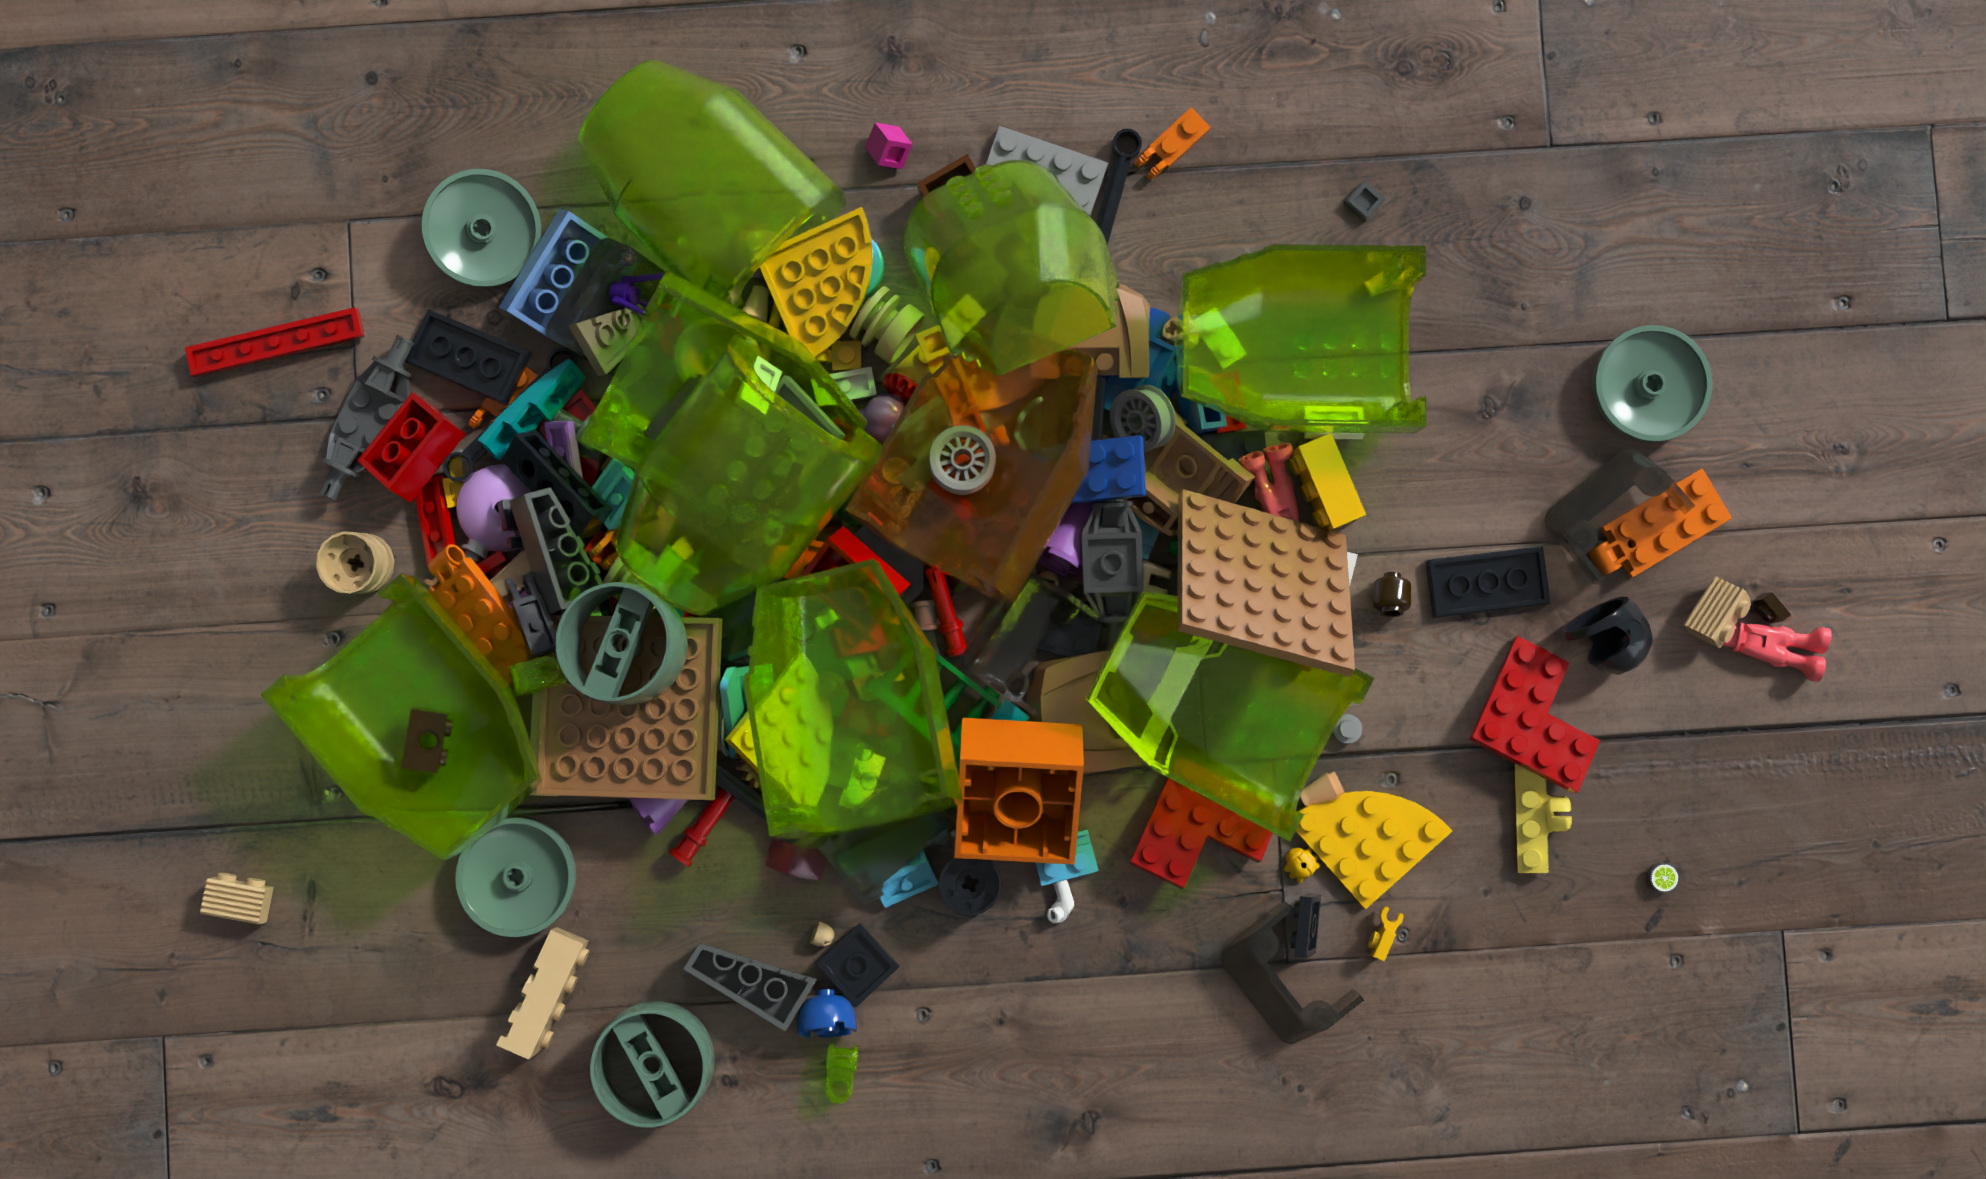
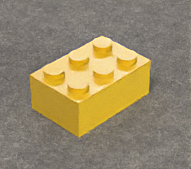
M1332 433L1298 446L1293 451L1289 464L1294 475L1299 474L1303 483L1300 486V490L1305 501H1310L1315 511L1312 513V518L1316 527L1331 531L1366 515Z

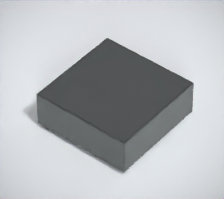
M1364 180L1347 198L1344 204L1366 222L1386 199Z

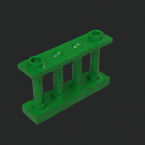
M918 630L914 635L909 631L905 635L912 641L884 678L880 677L878 681L872 678L865 688L957 760H960L962 722L954 732L950 731L946 735L938 729L941 725L939 721L968 685L982 696L965 718L979 719L991 703L999 709L1003 705L998 701L1001 695L988 685L982 689L928 646L931 640ZM923 649L936 660L911 692L900 699L892 693L895 688L893 685L919 651ZM944 667H946L959 678L932 713H927L923 717L915 711L918 707L916 703Z

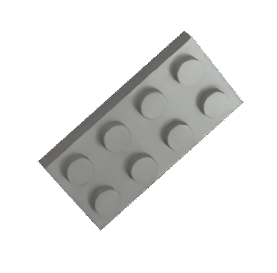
M999 126L981 178L987 185L1090 219L1108 167V162Z

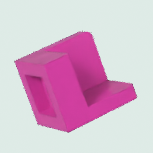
M875 122L865 149L877 165L903 169L913 144L900 127Z

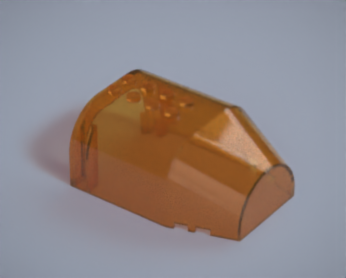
M990 313L963 339L966 342L952 356L948 353L943 358L945 363L933 374L928 372L920 380L845 510L874 534L920 562L988 597L1007 605H1013L1089 473L1098 366L1092 357ZM959 425L971 426L986 434L991 440L996 454L995 468L989 482L979 491L967 495L953 494L941 488L931 474L929 463L930 450L935 439L946 429ZM960 440L961 446H965L966 440ZM954 441V442H951V444H952L955 448H957L956 442H955V441ZM970 441V445H969V448H970V449L975 445V444H974L973 442H971V441ZM946 447L943 451L951 453ZM979 448L974 454L981 453V449ZM959 454L954 458L955 463L962 467L967 466L971 462L970 458L965 454ZM940 457V462L948 460ZM984 459L976 460L985 463ZM950 467L943 468L944 472H946ZM975 468L979 473L982 471V469ZM953 472L949 477L955 479L956 472ZM969 472V479L974 478V476ZM960 474V481H965L963 474Z

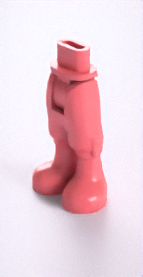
M1291 443L1269 446L1263 449L1264 453L1255 451L1239 458V464L1255 476L1253 479L1255 484L1254 498L1259 502L1262 512L1299 522L1294 483L1287 474L1285 461L1293 455ZM1265 458L1269 464L1273 476L1272 484L1269 482L1265 470Z
M1738 622L1734 626L1735 632L1728 642L1722 643V646L1731 647L1732 652H1740L1749 657L1770 663L1773 667L1790 666L1802 672L1806 679L1819 682L1824 675L1825 658L1792 653L1787 650V647H1796L1812 653L1824 654L1830 646L1832 634L1829 628L1817 627L1808 634H1800L1785 626L1775 627Z

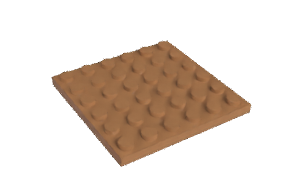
M1182 489L1178 496L1177 631L1350 677L1355 671L1346 535Z
M550 615L556 633L562 615ZM589 616L583 627L580 639V656L583 668L588 676L612 616ZM662 617L649 618L641 638V651L633 658L618 697L638 691L651 681L659 670L665 656L667 642ZM681 617L688 639V650L684 667L677 680L669 689L658 697L641 704L627 706L607 704L587 697L568 681L559 665L556 652L544 655L536 795L715 800L722 619ZM625 636L621 637L617 644L620 652L627 647Z

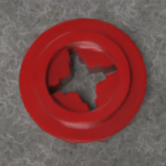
M886 373L884 375L882 384L887 392L899 396L910 407H916L925 400L919 386L906 376L899 373Z

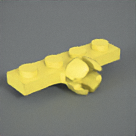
M1515 764L1518 873H1549L1548 835L1553 831H1567L1572 824V816H1554V812L1571 811V802L1566 796L1549 795L1546 789V779Z

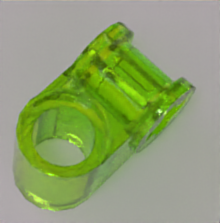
M544 656L509 666L515 696L534 694L542 691V689L568 681L562 672L557 657Z
M829 1043L825 1092L828 1099L834 1103H843L852 1094L859 1046L854 1045L853 1048L835 1047L834 1043ZM840 1080L846 1083L847 1093L836 1095L832 1091L831 1085L833 1082Z

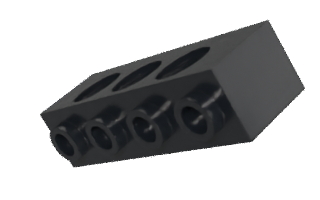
M536 429L514 436L501 461L520 479L530 492L551 487L571 521L569 525L576 537L580 536L582 540L597 535L613 509L555 451Z

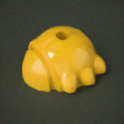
M1295 847L1286 854L1285 861H1287V864L1284 867V871L1290 872L1289 877L1291 879L1297 878V882L1302 883L1304 879L1313 875L1321 865L1316 862L1318 856L1316 854L1312 855L1311 848L1303 850L1300 847ZM1302 863L1306 864L1304 868L1301 867Z

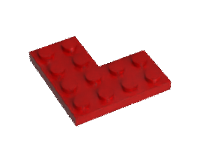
M1516 636L1513 638L1469 740L1575 794L1579 792L1600 740L1548 714L1570 662Z
M1178 757L1172 766L1129 864L1182 890L1186 886L1206 838L1259 863L1264 856L1283 808Z

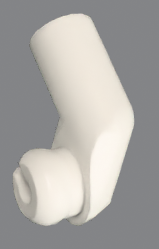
M1067 880L1053 883L1057 899L1047 912V918L1052 923H1062L1065 921L1074 907V900Z

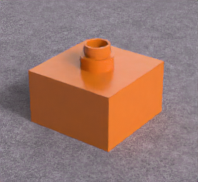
M962 718L954 858L1075 865L1084 770L1082 724Z

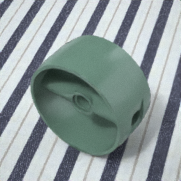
M610 582L584 591L567 607L557 628L556 654L562 672L577 690L587 697L602 703L627 706L641 704L658 697L677 680L687 657L688 639L686 628L677 610L658 592L634 583ZM621 594L588 676L583 668L580 656V639L583 627L596 607L610 597ZM655 606L663 619L666 630L667 642L663 662L656 675L644 687L629 695L618 697L631 662L641 651V638ZM625 636L627 647L620 652L617 644L619 639Z
M660 1001L634 1005L610 1021L602 1030L594 1045L590 1064V1076L594 1092L603 1107L611 1115L624 1123L646 1128L673 1123L693 1110L706 1093L714 1072L715 1057L713 1044L702 1022L693 1013L681 1006ZM643 1014H658L669 1017L683 1025L695 1039L702 1056L703 1074L699 1090L692 1100H690L671 1066L669 1054L665 1049L661 1048ZM613 1030L659 1112L643 1111L631 1106L611 1086L605 1068V1050ZM647 1057L657 1058L660 1062V1069L656 1071L649 1069L646 1064Z

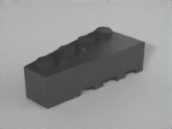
M551 487L523 494L509 501L538 592H541L549 615L566 610L570 603L581 593L594 586L604 584L598 575L600 573L595 562L591 563L583 549L584 543L580 536L576 537L569 525L571 521Z
M703 943L698 944L683 968L783 1031L787 1030L817 980L807 975Z

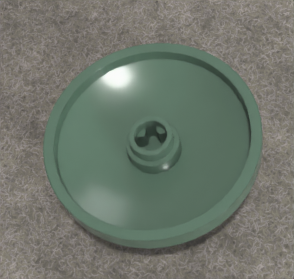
M469 169L449 176L430 194L422 214V238L432 261L450 278L473 287L498 286L516 278L541 240L540 215L530 194L517 181L494 170Z
M1640 326L1621 334L1603 350L1594 369L1593 393L1600 413L1616 431L1636 441L1662 442L1686 433L1703 417L1712 396V373L1705 354L1690 337L1666 326Z
M513 817L490 823L470 838L459 856L455 882L460 903L468 916L476 924L496 935L523 937L544 930L562 916L574 895L577 873L573 854L566 841L557 831L538 820Z

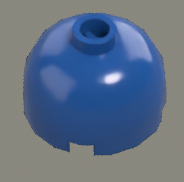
M818 990L817 996L807 999L801 1005L798 1012L797 1034L800 1037L810 1038V1032H815V1034L819 1035V1038L841 1037L850 1035L851 1031L857 1032L854 1008L845 997L834 995V990Z

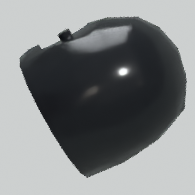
M1623 596L1608 600L1586 610L1563 628L1564 638L1568 641L1589 636L1593 643L1588 656L1589 663L1599 670L1616 675L1637 668L1646 659L1653 642V634L1647 618L1637 604L1629 597Z

